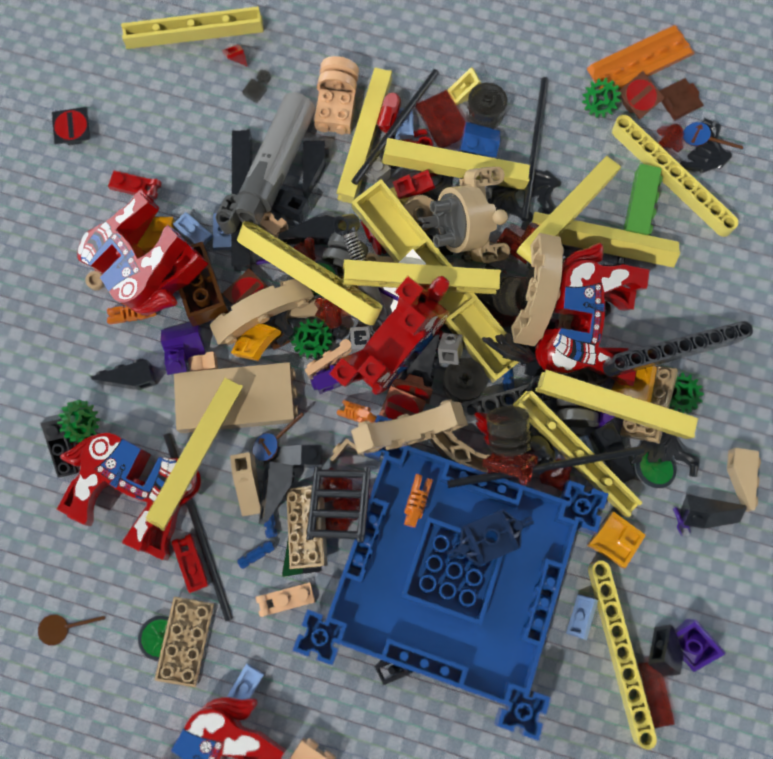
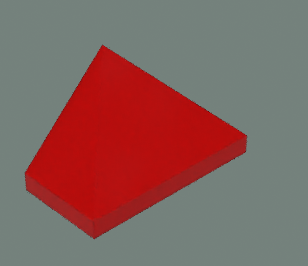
M238 44L222 50L227 59L248 67L244 51Z

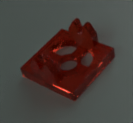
M501 447L483 460L482 467L487 468L488 473L498 471L519 477L520 484L526 485L527 482H530L532 469L537 464L538 457Z

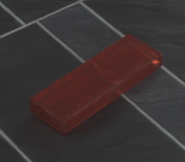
M648 661L638 663L654 728L675 725L664 677L648 665Z

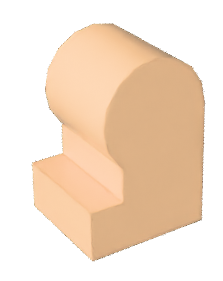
M271 212L264 213L260 222L262 229L277 238L279 233L289 229L287 222L283 218L277 221Z
M213 351L207 352L205 355L188 358L190 372L218 369L217 356Z

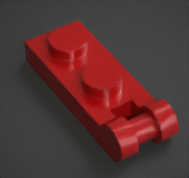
M113 170L108 188L135 195L141 189L153 200H157V191L161 188L162 182L154 178L149 179Z
M189 533L185 535V538L172 540V546L188 593L191 594L208 587L209 583L193 535ZM188 545L189 550L183 552L182 547Z

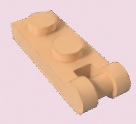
M344 339L340 342L338 348L325 352L320 360L310 362L306 366L307 368L304 369L310 380L313 379V376L318 371L327 370L331 365L339 362L342 357L349 355L352 352L351 342Z
M311 582L255 597L256 603H259L260 611L258 612L260 617L315 603ZM272 599L274 607L268 608L267 600Z

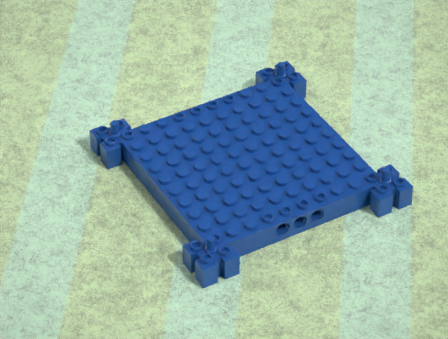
M377 415L375 423L392 419ZM410 445L386 450V447H383L377 452L365 453V457L380 461L381 456L384 458L368 500L364 543L357 542V539H354L326 621L322 622L324 615L307 609L301 625L307 628L305 636L298 634L292 651L307 657L311 655L312 651L318 653L316 660L333 666L339 648L334 647V643L496 701L506 705L505 709L498 707L494 720L496 726L514 732L515 726H518L519 734L539 742L544 724L539 722L538 718L540 713L547 714L551 697L531 691V686L576 530L590 535L598 533L602 517L596 515V513L605 508L608 493L596 489H591L586 493L584 492V485L570 480L564 484L560 498L506 479L448 488L447 480L486 474V472L410 447ZM420 474L422 475V481L419 490L422 491L424 483L428 478L432 479L433 482L422 518L418 519L415 527H409L404 525L406 518L404 511L415 475ZM502 509L507 511L516 520H523L529 516L532 517L534 524L522 530L520 549L478 567L464 555L449 559V556L453 554L448 555L447 551L453 550L460 545V530L462 526ZM493 531L487 532L486 540L490 543H495L497 541L496 533Z

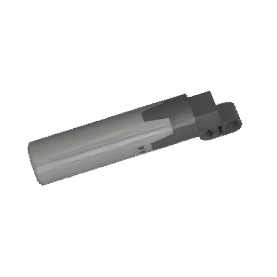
M296 92L285 94L238 195L229 194L223 199L215 217L223 233H234L240 221H248L259 225L264 213L271 210L315 113L314 104L304 95Z

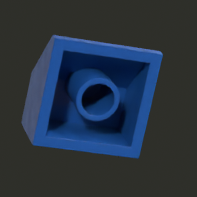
M466 122L459 152L496 159L500 144V131Z

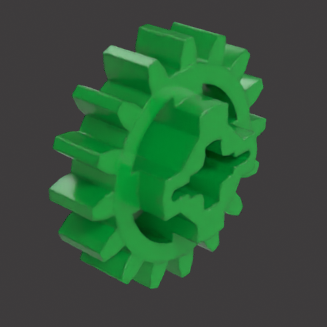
M597 78L596 84L591 81V87H585L588 92L582 94L586 98V100L582 101V104L587 105L584 110H590L589 115L593 116L595 114V117L598 119L600 115L606 118L607 113L613 115L612 110L619 109L616 104L622 103L618 99V97L622 96V93L617 92L620 87L618 85L614 86L615 82L613 80L609 82L608 78H605L603 82L600 78ZM612 91H613V101L611 100V97H610V95L612 94ZM604 96L605 100L602 101L599 99V97Z
M309 319L306 320V324L299 322L301 327H294L296 333L293 339L295 340L291 341L292 346H295L294 351L299 352L301 358L306 355L307 360L311 356L315 360H317V355L323 357V351H329L327 345H332V341L329 340L332 338V333H328L330 331L329 327L323 328L324 322L322 321L317 324V319H314L313 323H310ZM303 333V338L299 342L300 336ZM312 337L315 341L312 342L308 338ZM323 337H324V342H323V344H322V346H321V345H320V341H321V340L323 339Z
M684 372L680 373L679 376L677 375L669 407H672L671 410H678L680 413L686 412L689 414L692 410L699 408L697 404L703 402L699 398L704 395V393L699 392V389L703 386H697L698 379L692 380L691 374L685 377Z
M74 400L61 408L64 413L58 414L62 418V421H58V424L62 425L59 431L66 432L64 438H70L71 442L77 441L79 443L90 436L96 435L94 429H99L100 426L96 422L100 421V418L95 416L98 414V411H93L94 405H88V401Z

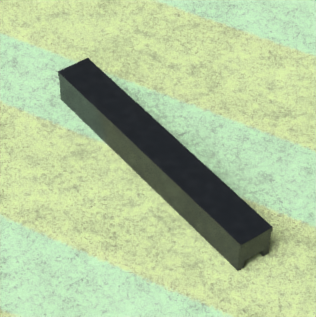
M250 129L232 130L231 194L238 195L252 165V135ZM240 221L237 230L231 234V266H234V271L250 269L253 272V251L237 241L243 224Z

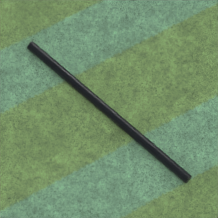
M432 70L351 180L354 185H358L385 148L387 138L391 139L421 99L439 74L438 70Z
M542 77L540 82L529 159V182L525 188L521 220L525 222L529 219L548 83L547 77Z

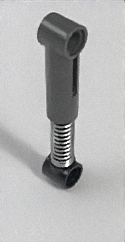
M355 214L337 216L333 221V228L338 235L344 237V242H347L345 245H348L347 249H349L350 258L352 260L365 261L366 257H363L365 254H362L364 251H361L362 247L360 248L361 244H359L360 241L357 238V231L360 228L359 218ZM358 286L360 291L383 306L375 325H368L369 332L374 335L389 315H387L378 287Z

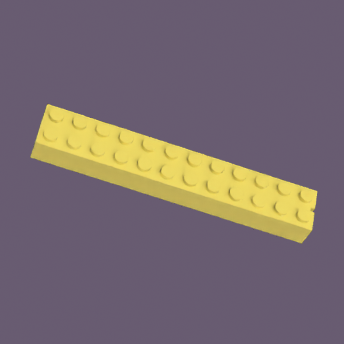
M382 179L351 202L353 211L395 263H399L413 249L426 263L425 265L452 267ZM446 292L439 302L440 305L449 311V315L444 322L453 334L462 335L463 347L491 382L494 383L519 362L503 358L502 355L484 343L482 338L491 337L497 342L495 336L500 334L505 336L506 332L474 293Z

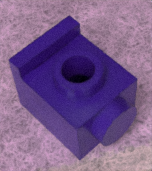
M183 344L164 347V363L167 375L187 372V361Z
M333 365L330 366L328 371L326 369L318 371L313 376V379L310 380L314 391L318 389L319 394H323L341 387V384L329 374L334 368Z

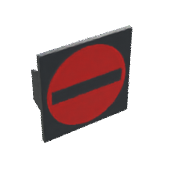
M88 107L51 112L55 145L66 143L71 146L82 144L83 140H90Z

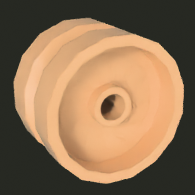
M332 56L323 59L317 82L318 91L320 89L356 94L359 67L356 63L344 57Z

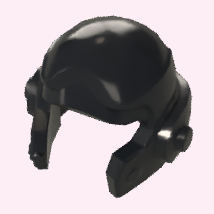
M530 435L523 438L518 445V451L515 456L518 468L525 467L527 462L535 459H541L536 464L556 461L555 450L550 448L548 440L540 435Z

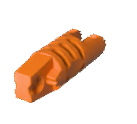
M127 306L107 309V314L110 315L107 317L108 324L126 323L127 321L132 322L156 316V313L141 315Z
M347 400L342 402L345 406L344 411L338 409L336 412L338 416L359 423L364 421L374 423L377 416L370 412L371 409L369 407Z
M420 474L415 475L404 511L406 514L404 525L409 527H415L418 519L422 518L433 482L432 479L428 478L424 483L422 491L419 490L422 481V475Z

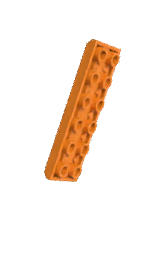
M673 25L591 64L587 71L595 84L597 83V78H600L602 82L605 78H608L609 82L611 80L615 82L614 86L618 85L622 89L642 71L647 76H650L694 55L695 52L685 40L677 25Z

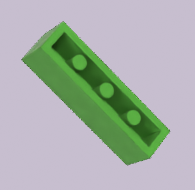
M639 164L633 179L623 230L651 235L653 230L651 219H654L656 214L654 204L657 203L660 192H657L658 186L660 187L663 176L660 175L662 168Z

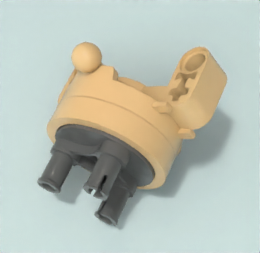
M501 167L469 169L465 172L464 179H459L460 186L445 188L439 195L438 201H431L430 210L433 212V215L419 217L418 222H422V224L418 225L422 229L438 228L439 235L433 237V243L436 248L446 246L453 253L466 252V255H470L473 261L483 263L501 261L509 257L510 248L507 244L489 242L490 232L496 230L497 225H503L508 220L507 212L502 209L496 211L495 205L489 204L486 200L485 186L499 184L504 180L505 174Z

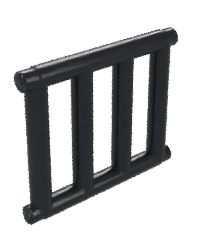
M318 466L314 467L306 540L311 541L314 538L357 539V542L364 543L371 477L370 467H364L363 470L322 469ZM321 477L362 478L361 490L320 489ZM319 497L360 498L359 510L318 509ZM316 518L358 519L357 531L315 529Z

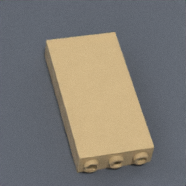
M290 362L174 374L176 430L179 433L195 431L224 378L238 385L241 384L243 388L220 430L291 423L298 416V406L294 405V398H297V389L293 387V380L296 379L295 368L291 367Z

